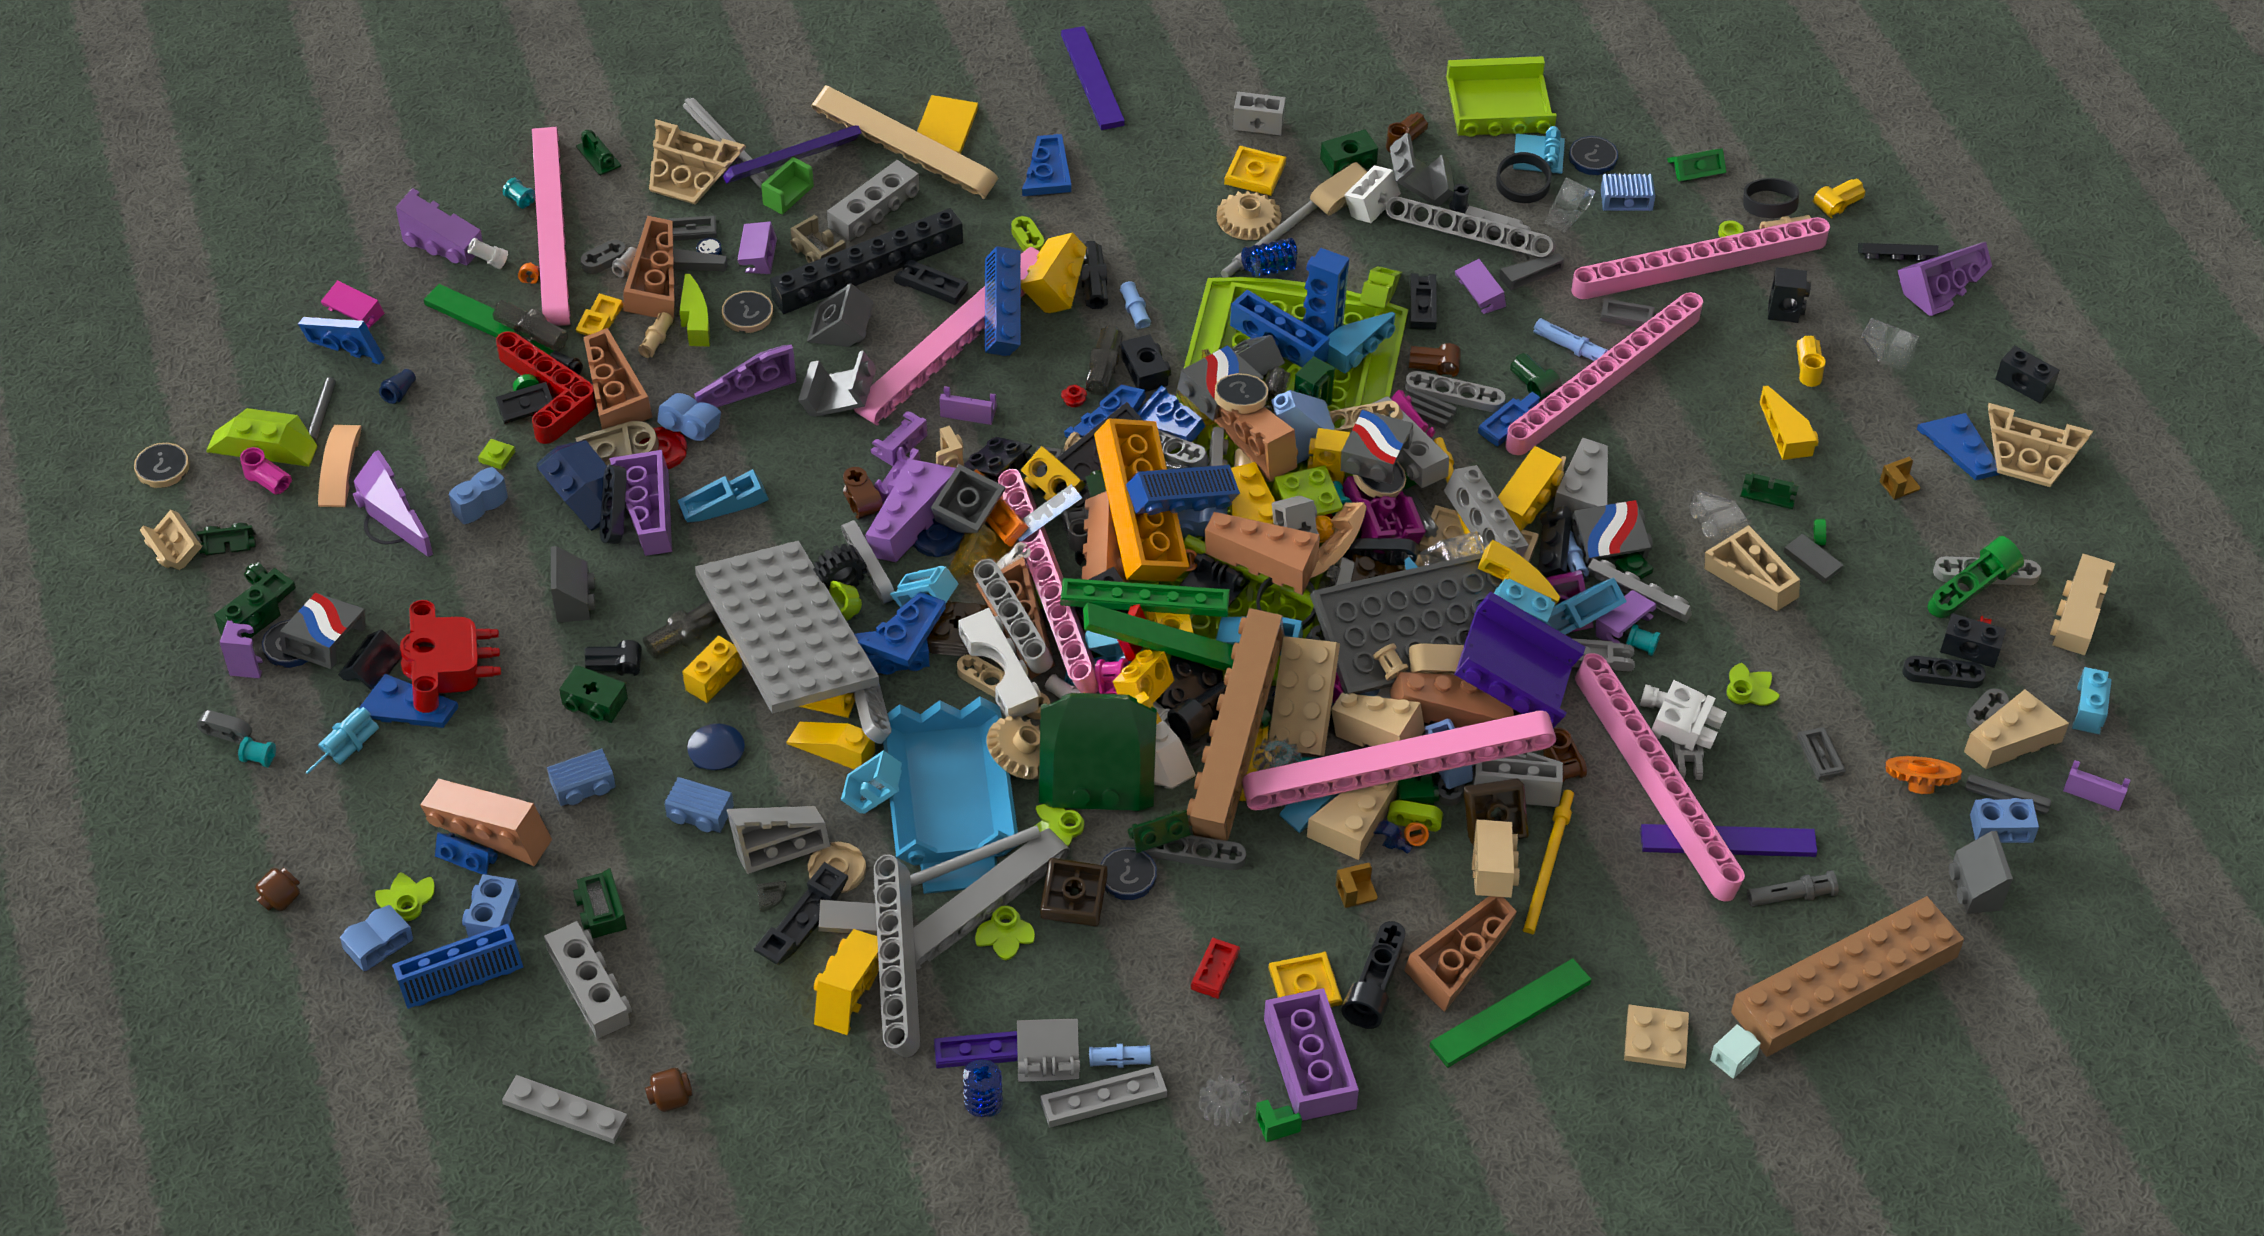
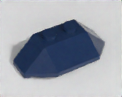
M586 440L556 446L537 463V467L565 503L592 531L598 528L601 523L603 476L607 465Z

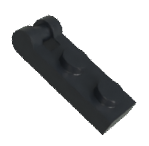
M907 260L902 267L903 270L894 276L896 284L911 287L954 305L958 303L968 290L967 281L913 260Z
M1411 273L1410 328L1436 329V274L1419 276L1418 273Z
M1566 505L1558 507L1555 512L1546 511L1540 515L1542 535L1538 571L1545 578L1565 574L1567 571L1572 514Z

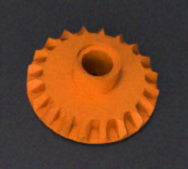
M1894 757L1886 761L1885 767L1886 772L1893 778L1907 781L1909 783L1908 790L1919 794L1934 793L1935 785L1948 786L1957 783L1962 775V770L1958 766L1927 757Z

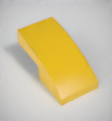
M599 293L591 310H585L576 328V332L588 336L603 329H609L623 308V301Z

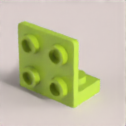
M1326 465L1274 477L1272 496L1275 502L1300 495L1314 501L1317 516L1339 512L1343 508Z

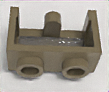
M816 215L791 228V246L796 253L802 252L806 256L808 263L846 249V244L843 240L834 245V236L831 230L819 232L818 217Z

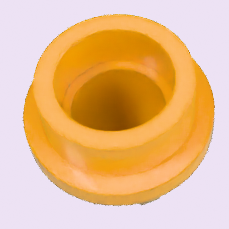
M1320 515L1315 518L1316 529L1320 537L1319 542L1323 543L1334 534L1335 527L1329 517Z

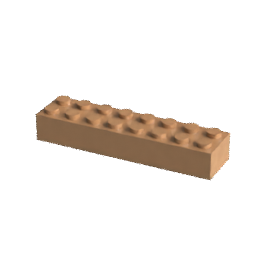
M1251 608L1248 610L1247 617H1242L1239 624L1240 642H1235L1231 654V659L1234 660L1232 669L1227 668L1224 678V685H1227L1225 694L1219 695L1217 702L1219 716L1217 720H1213L1209 732V736L1212 737L1210 746H1205L1202 755V763H1205L1203 772L1197 773L1194 788L1197 789L1195 799H1190L1187 808V815L1190 816L1189 826H1192L1193 835L1224 841L1229 839L1243 789L1242 779L1247 775L1282 649L1284 636L1282 615Z
M1926 896L1737 993L1731 1013L1746 1031L1754 1034L1761 1043L1759 1048L1768 1057L1957 958L1964 938Z

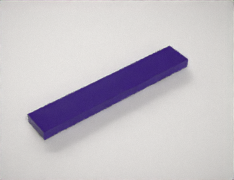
M1085 27L1061 30L1062 39L1100 129L1105 130L1124 126V118Z
M854 125L731 166L724 173V180L727 184L784 165L792 157L799 160L854 141L862 132L859 125Z
M1641 824L1642 852L1685 853L1668 825ZM1714 826L1733 855L1816 857L1817 855L1814 829Z

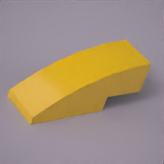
M1492 540L1486 547L1477 569L1502 579V582L1504 579H1511L1551 598V601L1555 602V605L1557 604L1560 596L1556 590L1526 559L1495 540Z

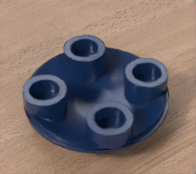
M710 724L701 727L690 737L687 746L688 755L697 768L707 770L733 768L738 764V760L741 758L745 748L744 739L740 732L726 724Z

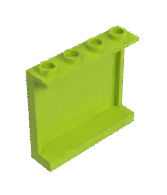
M1544 57L1448 60L1446 77L1458 136L1466 135L1473 137L1475 135L1489 134L1497 136L1500 134L1537 132L1545 134L1550 127L1555 126L1557 115L1551 111L1543 75Z

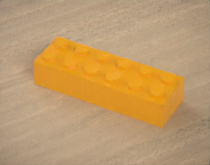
M1109 418L1095 432L1094 436L1126 580L1174 582L1189 568L1177 513L1166 511L1156 515H1148L1147 513L1136 514L1126 484L1138 472L1167 470L1156 421Z

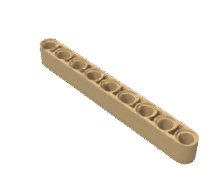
M824 86L811 105L817 113L825 114L826 118L838 124L842 123L846 128L859 125L865 138L876 144H883L884 148L894 153L902 154L903 158L915 164H921L924 169L934 174H941L942 178L953 184H960L963 189L973 194L981 195L982 199L986 198L999 179L993 171L829 86Z

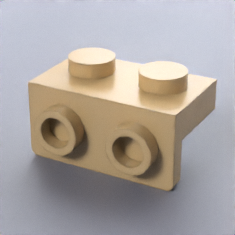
M950 426L941 428V450L936 452V464L954 468L958 464L964 466L961 437L959 434L955 435Z
M173 510L167 513L155 529L142 526L140 532L145 537V544L153 549L157 555L156 560L166 568L173 567L179 570L184 568L202 548L181 515Z

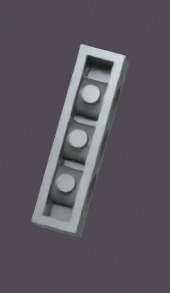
M896 160L827 210L828 227L849 242L856 236H862L871 225L881 222L887 213L897 210L902 202L909 197L913 198L917 195L919 191V174L899 160Z
M1387 396L1374 403L1392 400ZM1403 412V420L1413 423V435L1410 448H1403L1397 461L1409 479L1414 480L1421 488H1424L1448 477L1449 456Z
M1478 466L1455 469L1444 492L1483 553L1490 542L1495 540L1506 547L1515 546L1518 554L1523 557L1529 544Z
M576 921L545 935L547 951L596 1039L629 1025L628 1013L632 1012L629 1001L625 995L619 996L617 992L619 990L618 983L612 973L609 975L606 973L605 968L607 966L601 952H594L592 948L594 942L589 931H582Z

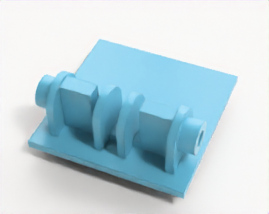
M1555 126L1550 127L1546 131V136L1516 134L1514 153L1528 152L1536 154L1548 163L1552 173L1562 174L1565 138H1560L1561 132ZM1513 164V169L1542 172L1531 164Z

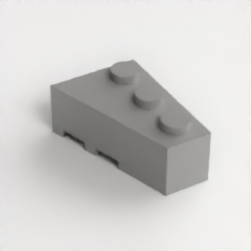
M1582 438L1556 492L1553 512L1558 507L1566 505L1573 515L1575 510L1607 505V445Z
M1528 752L1527 755L1519 754L1473 764V785L1518 778L1524 784L1526 804L1559 806L1563 783V762Z
M815 806L727 809L737 855L747 874L830 847L826 824Z

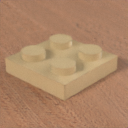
M1629 1005L1627 1010L1624 1060L1685 1069L1689 1013Z

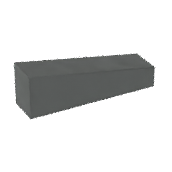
M673 248V270L725 271L727 268V256Z
M1557 253L1500 269L1499 278L1511 291L1563 269L1564 258Z

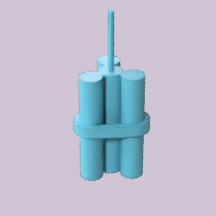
M356 708L341 723H336L332 727L333 731L318 744L319 748L326 754L306 772L307 774L328 755L341 765L356 750L360 751L363 748L362 744L379 729V726L371 719V714L366 708Z

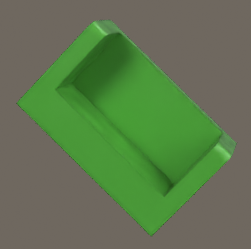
M795 157L789 159L761 184L763 205L783 215L814 187L812 167Z

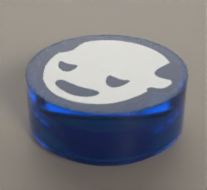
M704 238L697 243L696 250L697 252L721 255L722 245L715 238Z

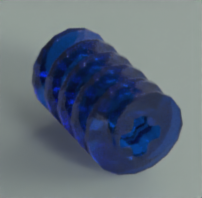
M1293 238L1281 239L1278 242L1271 241L1270 243L1244 247L1241 252V260L1246 271H1250L1252 276L1257 278L1260 276V273L1264 276L1268 275L1269 271L1272 274H1276L1278 269L1281 272H1285L1287 267L1289 270H1294L1296 268L1298 250Z
M984 1059L969 1063L963 1072L964 1105L966 1110L977 1117L997 1115L1001 1112L1003 1106L1002 1074L1000 1069L993 1062Z

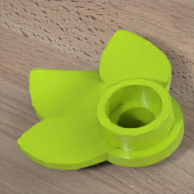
M1743 663L1735 665L1730 670V683L1727 686L1726 694L1732 702L1736 704H1748L1751 702L1759 706L1773 704L1779 699L1780 695L1776 691L1769 689L1772 681L1771 672L1750 673Z
M1046 804L1036 806V812L1041 819V822L1036 824L1040 832L1048 828L1051 829L1067 846L1071 844L1074 837L1079 836L1083 832L1084 820L1078 812L1074 810L1065 811L1064 808H1052ZM1068 823L1074 824V826L1071 827L1065 825Z
M400 872L392 882L390 890H377L375 897L377 904L381 908L391 905L405 921H411L421 914L422 906L432 899L435 885L432 877L424 878L416 884L410 877ZM406 906H412L410 909L403 910Z
M1001 906L992 914L991 920L982 923L978 927L975 942L978 947L993 945L994 951L1001 959L1009 960L1016 955L1020 943H1034L1035 934L1031 924L1021 920L1019 913L1013 907ZM1009 919L1011 922L1002 923L1001 920Z

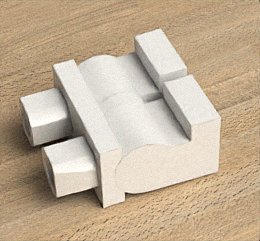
M1673 680L1651 730L1656 738L1660 739L1664 735L1677 744L1685 745L1684 748L1693 751L1695 744L1711 749L1718 732L1705 727L1704 724L1720 729L1727 712L1713 706L1716 698L1707 695L1706 698L1699 691Z

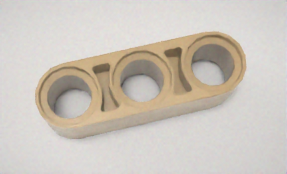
M1357 162L1351 164L1321 183L1312 192L1310 200L1328 216L1334 214L1347 205L1345 194L1367 171Z
M1413 645L1409 647L1410 672L1455 675L1464 645Z

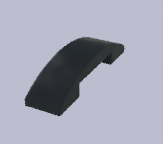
M824 862L807 882L808 890L776 929L771 927L755 946L754 952L777 965L790 958L819 925L820 900L836 901L848 880V875Z

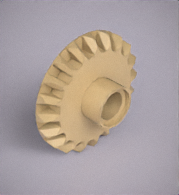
M1247 190L1245 194L1237 192L1235 196L1229 195L1227 199H1222L1221 205L1217 209L1218 225L1225 233L1237 239H1262L1281 223L1279 205L1275 204L1274 199H1268L1267 194L1260 196L1258 191L1255 194H1250Z
M1010 715L1005 719L1000 718L996 723H993L987 733L986 741L988 750L995 762L1005 771L1016 777L1039 779L1040 725L1034 726L1031 724L1030 719L1024 722L1020 716L1014 719Z

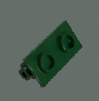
M584 130L581 133L582 143L576 145V148L599 176L621 167L620 162L599 137H596L592 130Z
M1754 472L1752 474L1746 473L1740 497L1793 509L1799 487L1793 485L1794 482L1775 479L1773 483L1769 482L1770 477L1754 474Z
M235 523L230 528L222 529L219 526L205 527L204 531H196L199 539L204 541L200 543L202 546L199 550L200 554L205 553L206 556L226 553L225 543H230L231 553L251 551V548L256 547L255 536L250 537V535H255L256 531L252 525L247 523Z
M1174 810L1171 814L1156 818V820H1150L1138 825L1136 823L1132 824V828L1128 829V835L1131 840L1134 839L1136 852L1139 853L1190 836L1187 811L1177 812Z

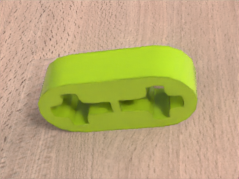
M1025 216L1017 217L1012 221V235L1023 252L1029 247L1040 251L1044 246V237L1035 223Z
M1396 800L1389 805L1387 819L1391 824L1400 826L1419 822L1425 825L1428 831L1436 832L1442 826L1443 812L1438 807Z

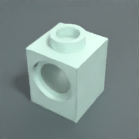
M1737 1024L1714 1045L1710 1061L1734 1079L1757 1057L1761 1043L1750 1031H1745Z

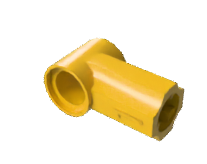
M1851 179L1833 189L1829 186L1821 188L1814 196L1813 202L1826 215L1833 218V215L1841 214L1846 206L1864 198L1866 191L1859 179Z
M1804 336L1801 340H1797L1796 344L1800 367L1799 379L1802 384L1815 387L1822 382L1826 361L1821 353L1820 341L1816 340L1814 336Z

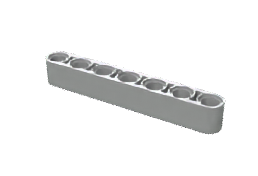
M1393 197L1386 204L1387 214L1391 218L1541 258L1553 255L1556 250L1555 241L1545 234L1402 197ZM1398 202H1402L1405 206V210L1401 215H1395L1393 212V207ZM1426 208L1429 216L1425 221L1420 222L1417 218V213L1420 209ZM1450 214L1453 222L1450 227L1443 228L1441 219L1444 215ZM1471 220L1475 221L1477 225L1476 231L1473 234H1467L1465 232L1466 223ZM1499 227L1501 230L1500 238L1495 241L1489 238L1490 229ZM1518 233H1523L1525 242L1522 246L1516 247L1513 244V237ZM1547 239L1550 244L1548 251L1539 253L1537 250L1538 242Z
M1051 829L1043 830L1040 832V837L1028 841L915 926L913 930L916 969H920V965L928 960L930 962L991 917L997 908L1007 905L1045 876L1048 870L1049 859L1065 860L1070 853V848Z
M883 855L874 865L883 1041L887 1047L898 1055L910 1057L920 1047L911 879L909 869L892 855ZM896 924H898V926L896 927V929H894V930L892 931L893 927H894ZM900 951L899 955L894 958L895 954ZM901 979L900 984L895 987L896 983ZM903 1007L902 1012L897 1015L898 1010ZM905 1036L904 1040L898 1044L900 1038Z

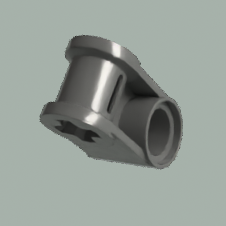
M1085 504L1083 507L1068 508L1061 513L1068 544L1074 552L1082 549L1083 544L1087 543L1088 532L1084 530V520L1088 519L1089 510L1085 509Z

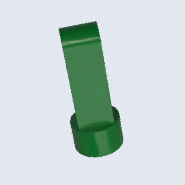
M1999 536L1980 551V558L1936 590L1928 602V611L1937 618H1946L1997 579L2006 580L2024 566V558L2020 550L2011 540L2004 536ZM1958 583L1967 585L1969 591L1961 590ZM1948 596H1950L1951 600L1948 604H1940L1941 602L1945 601L1948 598Z

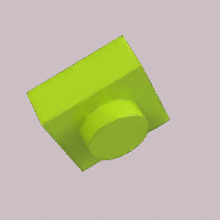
M490 439L478 456V460L480 463L503 470L515 453V447Z

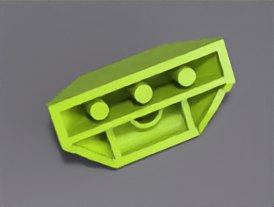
M247 408L214 432L206 452L240 457L244 450L255 447L261 449L264 452L265 458L269 461L309 467L316 452L317 444L298 415Z

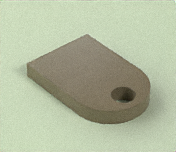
M630 421L576 437V442L586 440L607 466L611 465L609 458L657 451L659 447V440L654 429L642 421ZM650 438L647 443L639 444L641 440Z

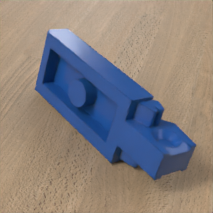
M1531 392L1521 401L1513 398L1480 424L1478 433L1498 447L1506 441L1508 427L1539 403L1540 397Z

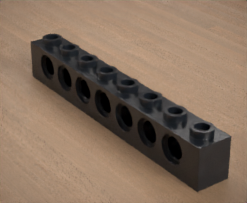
M948 208L770 278L772 300L784 315L832 296L849 284L857 286L902 268L907 260L917 262L962 244L963 224L953 210Z

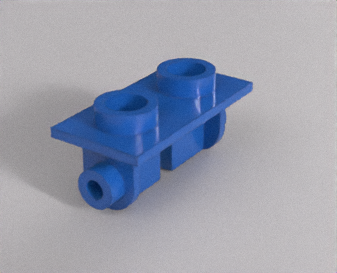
M437 833L435 857L485 875L488 872V863L494 864L497 859V853L490 847L486 848L478 844L471 845L470 841L457 837L454 833Z

